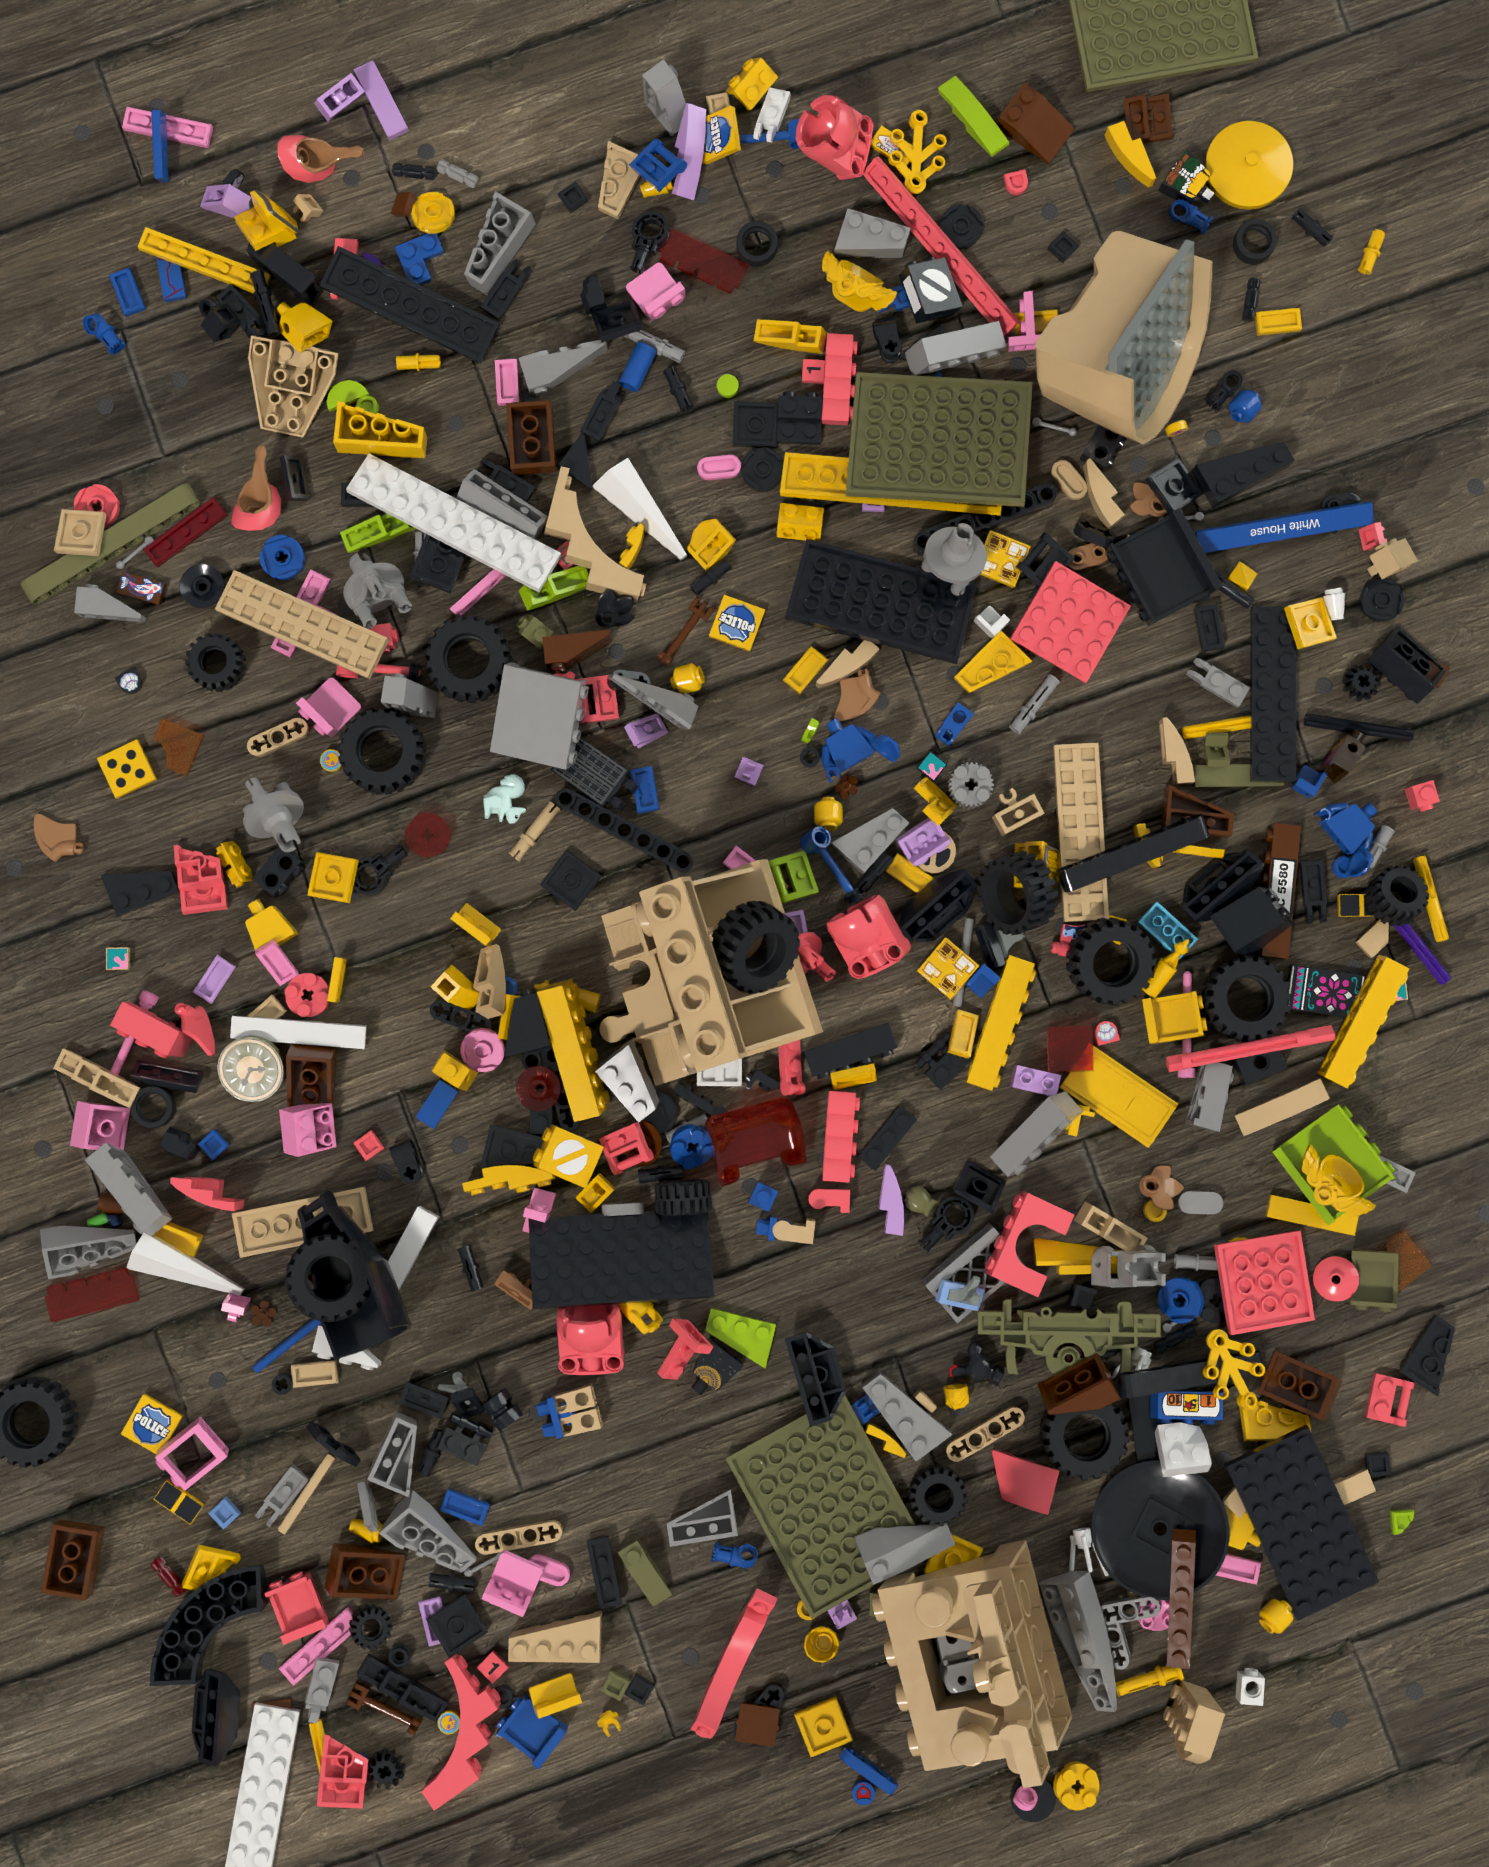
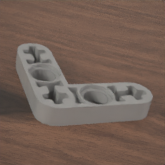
M1134 1596L1107 1601L1100 1605L1102 1613L1105 1609L1108 1612H1114L1117 1609L1116 1606H1118V1612L1113 1613L1110 1618L1107 1615H1103L1107 1633L1110 1630H1115L1120 1635L1118 1641L1109 1639L1114 1668L1122 1670L1128 1666L1131 1660V1653L1122 1623L1157 1616L1162 1607L1161 1600H1156L1153 1597ZM1148 1600L1152 1604H1156L1154 1610H1151L1150 1607H1143L1142 1613H1140V1607L1147 1605ZM1125 1604L1134 1606L1135 1613L1133 1615H1128L1124 1612L1123 1606ZM1118 1646H1120V1648H1119V1653H1120V1655H1121L1122 1657L1125 1656L1123 1662H1120L1119 1659H1115V1657H1116L1117 1654H1118V1651H1117V1648H1116V1647H1118Z

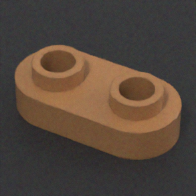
M1093 543L1074 548L1069 553L1073 556H1079L1081 561L1075 562L1073 559L1067 568L1078 572L1102 565L1107 560V548ZM1098 549L1102 552V555L1097 556L1094 551Z

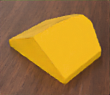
M717 519L702 521L693 530L687 550L705 570L711 569L729 553L736 539Z

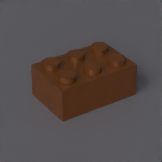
M551 401L506 403L510 468L512 473L515 475L557 472Z
M62 1519L53 1524L40 1593L79 1600H87L93 1595L105 1530L104 1526Z

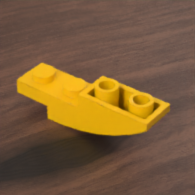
M504 1165L482 1169L484 1178L465 1182L462 1185L464 1192H471L472 1196L485 1193L484 1189L493 1187V1190L505 1188L506 1183L509 1185V1190H516L517 1193L529 1191V1186L538 1184V1188L551 1185V1180H555L556 1176L532 1167Z

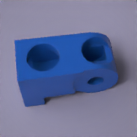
M958 702L943 722L935 737L947 746H950L974 713Z

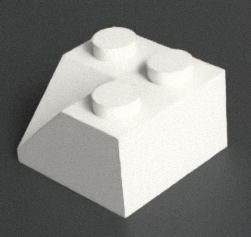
M1185 1423L1157 1425L1155 1438L1163 1477L1209 1471L1212 1463L1208 1444L1200 1426Z

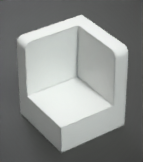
M988 606L974 619V622L991 639L1005 628L1010 621L1005 614L1000 616L991 606Z

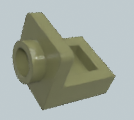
M529 614L522 616L518 620L517 627L514 630L540 650L543 647L542 637L551 636L554 633L536 617Z
M1206 733L1203 752L1207 767H1229L1228 733Z

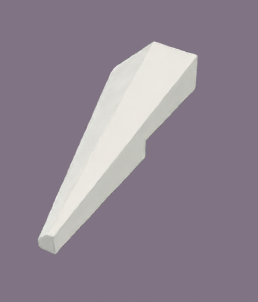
M628 458L610 468L593 485L596 491L624 512L637 525L640 523L644 525V530L649 535H652L680 560L687 557L686 552Z
M142 1234L131 1252L126 1267L130 1270L240 1296L245 1288L197 1258L183 1253L156 1235Z

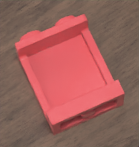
M300 1571L291 1575L288 1581L282 1583L281 1580H278L268 1585L269 1588L265 1591L264 1595L269 1597L282 1630L280 1638L283 1645L322 1630L330 1623L310 1572L303 1574Z

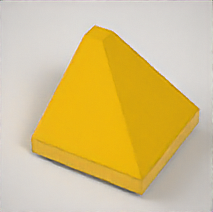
M1239 561L1227 580L1246 592L1258 573Z

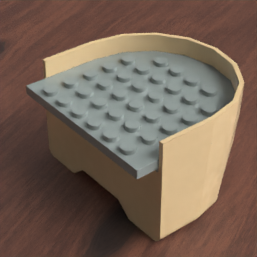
M1122 231L1112 232L1095 255L1094 275L1067 313L1053 317L1035 343L1037 380L1041 394L1080 416L1140 444H1145L1155 438L1170 420L1183 397L1200 355L1207 330L1211 303L1213 261L1195 256L1194 242L1187 239L1180 249L1177 250Z

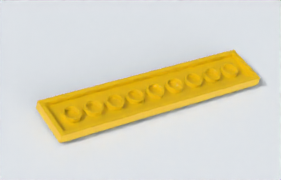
M785 452L780 496L1001 516L1002 505L846 496L849 458Z

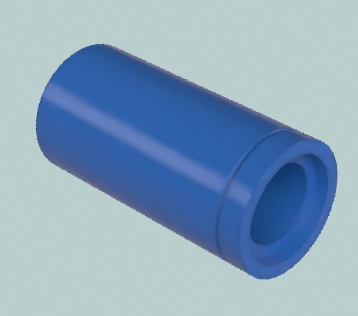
M637 342L618 383L630 391L638 392L657 353L656 350L645 343Z

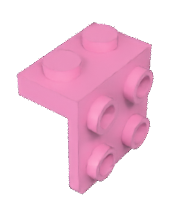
M656 263L626 285L627 292L649 322L662 317L672 306H677L686 297L685 288L681 282L676 284L662 263Z
M332 677L322 684L307 700L302 697L296 702L300 707L298 712L306 720L311 718L316 723L313 727L322 736L327 734L331 738L361 710L360 703Z
M502 1551L482 1599L523 1617L542 1575L543 1567L509 1551Z

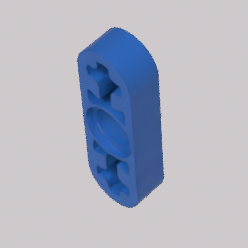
M845 1746L838 1755L845 1764L887 1794L892 1795L899 1786L891 1776L850 1747Z

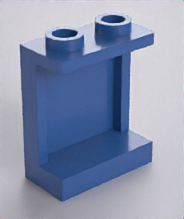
M525 1693L521 1699L517 1697L510 1706L512 1710L507 1717L503 1715L496 1725L498 1728L496 1736L498 1738L504 1737L531 1758V1764L539 1770L567 1733L568 1726L553 1714L539 1719L535 1714L531 1697Z

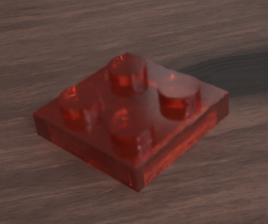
M1092 1026L1047 1027L1048 1072L1094 1071Z

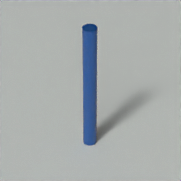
M314 1319L309 1321L252 1366L253 1370L259 1373L320 1325L321 1321Z

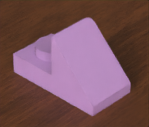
M658 713L631 722L624 727L633 745L638 748L668 733Z

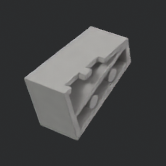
M847 209L834 249V256L837 259H840V257L861 258L874 256L875 258H902L911 228Z

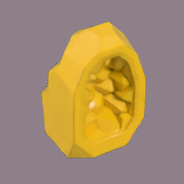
M959 1383L944 1386L946 1405L954 1410L964 1408L969 1403L967 1384Z

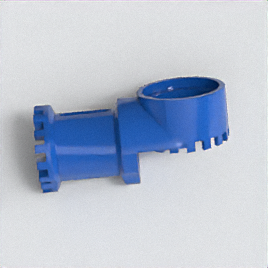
M1183 199L1174 201L1168 211L1172 221L1182 222L1186 225L1190 224L1200 230L1202 235L1214 218L1206 216L1198 211V207L1191 205ZM1174 207H1183L1185 214L1177 216L1174 213Z
M95 313L84 317L83 327L89 335H95L99 341H102L108 348L110 355H116L117 352H120L119 350L122 351V348H125V342L120 340L114 332L113 326L108 325L102 315L100 316V314ZM93 320L95 321L96 329H94V326H92Z
M715 1542L713 1548L715 1551H713L714 1554H712L711 1562L720 1561L729 1563L732 1567H748L749 1569L755 1565L758 1552L750 1544H744L741 1547H727ZM749 1552L752 1554L753 1559L745 1560L741 1554Z

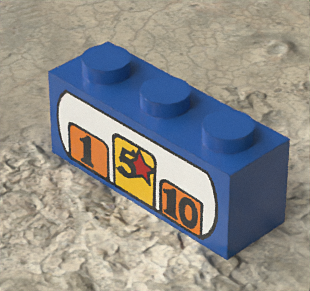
M1174 1390L1151 1394L1150 1417L1157 1418L1158 1423H1172V1419H1180V1423L1193 1424V1420H1201V1424H1215V1420H1223V1400L1216 1398L1213 1391Z

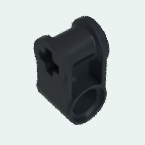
M895 318L872 322L873 334L882 360L889 364L895 363L900 357L901 349Z
M408 1139L389 1148L401 1179L406 1183L419 1182L423 1178L424 1170L413 1141ZM410 1169L416 1170V1173L413 1175L414 1178L408 1176Z

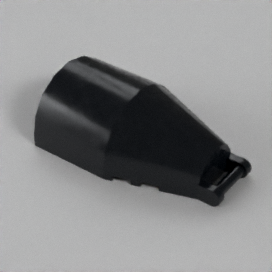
M326 1190L309 1205L300 1207L297 1210V1214L302 1226L304 1242L324 1234L348 1237L350 1239L348 1243L352 1249L356 1248L361 1256L360 1262L363 1265L372 1289L366 1303L355 1314L335 1322L321 1321L334 1360L370 1349L407 1331L412 1324L387 1259L342 1206H338L334 1194ZM323 1207L324 1211L314 1217L313 1212ZM335 1256L320 1258L312 1265L308 1274L312 1275L314 1289H311L312 1292L326 1300L337 1299L344 1295L352 1281V1274L348 1264Z

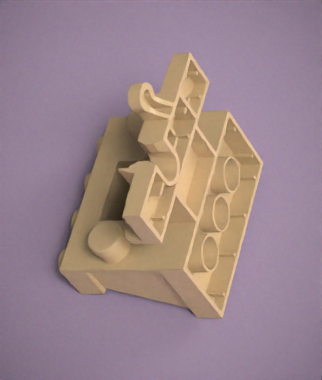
M768 859L757 860L692 881L691 876L676 878L640 891L639 894L642 901L601 916L614 956L609 965H614V968L622 971L633 967L639 961H644L648 965L651 975L645 985L635 984L624 988L622 994L629 1014L625 1016L613 1015L603 1019L600 1024V1034L604 1040L613 1043L625 1039L629 1033L635 1032L636 1038L633 1041L642 1044L655 1086L823 1032L799 955L797 959H794L792 970L789 969L786 973L787 977L784 980L778 981L777 986L774 988L769 987L768 991L748 994L747 992L743 993L723 979L711 942L713 941L712 933L719 926L718 922L727 916L726 913L728 911L735 910L736 906L742 903L746 905V902L764 901L785 914ZM763 935L752 943L747 952L746 959L758 950Z
M1026 1540L1001 1544L993 1554L915 1577L914 1572L886 1579L878 1589V1593L873 1594L872 1605L877 1621H886L890 1638H886L884 1641V1652L888 1665L890 1667L897 1666L901 1683L896 1684V1699L902 1712L909 1711L913 1727L909 1728L907 1732L911 1754L914 1757L921 1756L925 1771L960 1765L974 1767L985 1761L1006 1758L1009 1769L1013 1773L1020 1774L1023 1788L1042 1785L1050 1768L1046 1752L1059 1749L1073 1716ZM950 1636L973 1642L967 1654L978 1653L980 1661L973 1665L976 1689L946 1697L931 1638Z

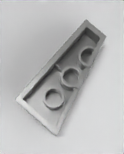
M496 191L492 198L491 208L487 211L483 229L479 232L477 245L473 248L464 272L469 284L486 295L489 294L536 225L531 212Z
M1066 1091L1049 1096L990 1158L1007 1177L1014 1174L1019 1176L1027 1169L1026 1164L1038 1158L1042 1153L1041 1150L1050 1145L1057 1138L1056 1136L1065 1130L1083 1110Z
M104 1143L85 1159L121 1205L123 1212L134 1222L133 1226L140 1234L145 1233L153 1236L172 1220V1217L126 1151Z

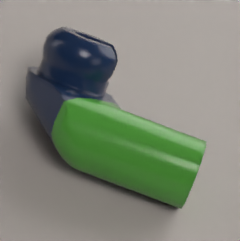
M100 1213L88 1219L87 1225L88 1227L97 1228L110 1222L111 1228L114 1229L121 1226L123 1222L118 1213Z

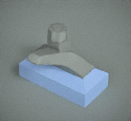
M973 1276L968 1284L941 1279L935 1301L941 1304L978 1311L985 1290L978 1287L980 1277Z

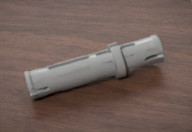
M643 330L624 336L636 343L642 342L656 350L657 355L668 357L679 364L684 358L685 350L670 344L666 339L662 340Z
M1048 674L1027 704L1019 709L1020 713L1012 724L1009 725V728L1020 735L1030 720L1035 719L1036 712L1060 681L1053 675ZM1045 689H1047V690L1044 692V694L1041 696V698L1036 702V700L1040 697V695L1043 693V691H1044ZM1030 710V712L1028 713V715L1024 718V720H1022L1023 717H1024V716L1027 714V712Z

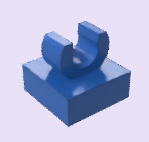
M867 1393L850 1404L862 1425L880 1413Z

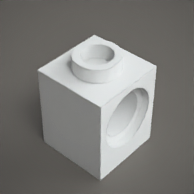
M1245 1668L1244 1671L1237 1670L1236 1699L1240 1704L1263 1706L1265 1678L1257 1669ZM1254 1681V1688L1246 1690L1247 1683Z

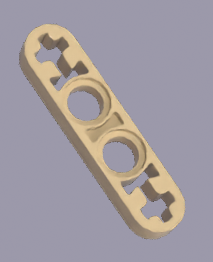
M1017 1406L1007 1407L954 1438L946 1445L945 1451L948 1458L954 1462L962 1461L1020 1427L1025 1420L1023 1411ZM1010 1412L1020 1413L1017 1417V1422L1013 1420L1006 1422L1009 1427L1005 1429L1004 1423L999 1418L1003 1416L1007 1420L1011 1417ZM992 1422H998L1001 1425L999 1433L991 1434L988 1427ZM974 1433L980 1434L982 1438L981 1443L976 1446L971 1445L969 1442V1437ZM965 1439L970 1450L966 1451L964 1447L959 1450V1456L951 1455L950 1452L953 1451L951 1447L954 1445L957 1448L963 1445L961 1440Z
M547 1520L488 1531L478 1536L475 1547L479 1553L487 1555L504 1550L509 1551L552 1543L560 1539L563 1527L557 1520ZM550 1525H553L554 1529H558L554 1537H552L551 1533L543 1534L544 1539H540L541 1532L539 1527H542V1532L549 1530ZM532 1529L536 1532L537 1537L533 1541H528L524 1537V1532ZM506 1533L512 1534L514 1536V1543L505 1545L502 1542V1536ZM494 1535H498L497 1542L499 1547H496V1543H491L488 1549H485L484 1545H480L483 1538H487V1541H494Z

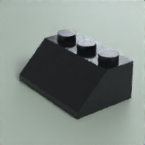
M1398 625L1367 660L1375 670L1380 671L1392 685L1397 686L1409 700H1413L1416 704L1436 687L1447 671ZM1429 660L1441 670L1432 681L1425 677L1432 669Z

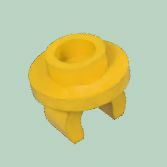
M609 1710L599 1716L600 1719L597 1725L598 1727H603L607 1737L610 1736L608 1728L611 1725H615L618 1731L621 1730V1726L617 1721L619 1718L617 1712Z

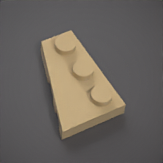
M610 141L607 144V156L604 164V176L601 184L598 209L619 220L640 178V175L632 170L629 165L638 154Z

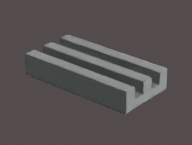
M365 1481L357 1483L364 1525L371 1533L379 1531L372 1488Z

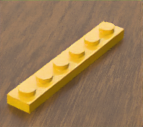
M145 227L138 244L140 251L254 293L255 290L250 274L258 269ZM264 272L266 284L268 286L271 279V275Z

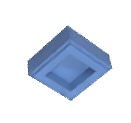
M226 1496L208 1514L224 1530L241 1512Z

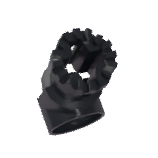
M1237 370L1228 371L1216 384V389L1211 395L1204 398L1206 404L1211 409L1217 412L1220 411L1221 405L1226 399L1232 397L1240 388L1243 381L1241 373ZM1228 376H1235L1238 380L1237 386H1228L1226 378Z

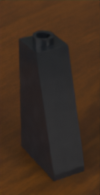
M249 242L246 251L250 258L303 303L312 306L324 292L320 288V283L316 276L276 245L271 243L255 251Z

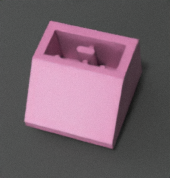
M332 1103L302 1104L279 1109L284 1153L300 1157L336 1147Z

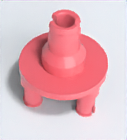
M813 932L800 934L798 936L800 947L797 950L804 974L810 969L812 971L815 970L825 982L830 981L836 971L824 961L823 956L820 954L822 950L820 937Z

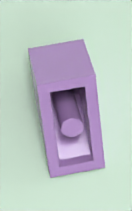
M230 184L207 186L200 207L234 218V216L249 210L251 197Z

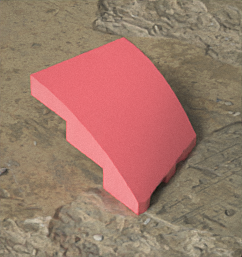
M174 845L175 865L177 867L178 888L180 890L183 915L228 909L220 858L211 855L206 856L201 852H193L183 849L179 845Z
M171 1177L170 1183L176 1189L197 1202L228 1211H237L244 1208V1199L222 1197L224 1179Z
M992 1449L1001 1499L1048 1515L1059 1470L1037 1464L1035 1461L1013 1456V1454Z
M324 1735L316 1807L363 1809L368 1759L331 1738L329 1735Z

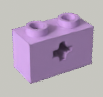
M350 73L317 98L314 104L327 122H329L362 97L365 91L352 73Z
M1014 1065L1009 1087L1053 1096L1058 1092L1061 1075Z

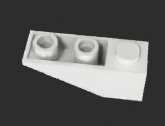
M322 1324L318 1325L312 1352L318 1353L317 1357L330 1359L333 1357ZM368 1349L339 1359L340 1363L352 1365V1362L361 1364V1368L367 1370H374V1368L381 1366L382 1363Z

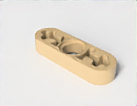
M301 718L291 719L251 737L248 740L247 749L256 757L265 756L305 738L310 730L309 725ZM299 723L301 726L304 725V727L301 729L302 733L299 734L298 732L294 731L290 733L292 738L289 739V734L285 730L286 727H288V730L291 731L296 728L295 724ZM281 731L284 734V740L278 744L274 743L272 739L273 734ZM267 736L268 742L272 745V747L269 748V745L265 744L261 746L260 752H258L256 749L253 750V747L256 746L255 742H267L264 738Z

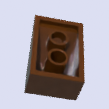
M1025 82L1001 113L997 122V126L1004 134L1048 165L1075 130L1042 94Z
M601 630L542 637L545 664L548 670L553 671L554 674L565 673L566 669L573 668L612 642L610 631Z
M291 1044L286 1055L287 1107L302 1104L332 1103L333 1108L337 1066L336 1047Z
M1274 1351L1258 1393L1326 1423L1342 1380Z
M1098 1353L1037 1384L1049 1415L1097 1410L1120 1399L1111 1375Z
M333 1543L324 1588L332 1597L397 1599L405 1555L403 1553L355 1544Z

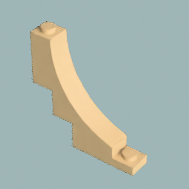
M561 466L544 535L570 541L565 562L590 568L586 585L587 590L603 593L607 589H611L615 597L632 596L633 602L637 603L639 596H644L646 584L642 583L644 575L632 572L617 564L595 544L581 519L576 492L569 490L572 477L568 476L570 468Z

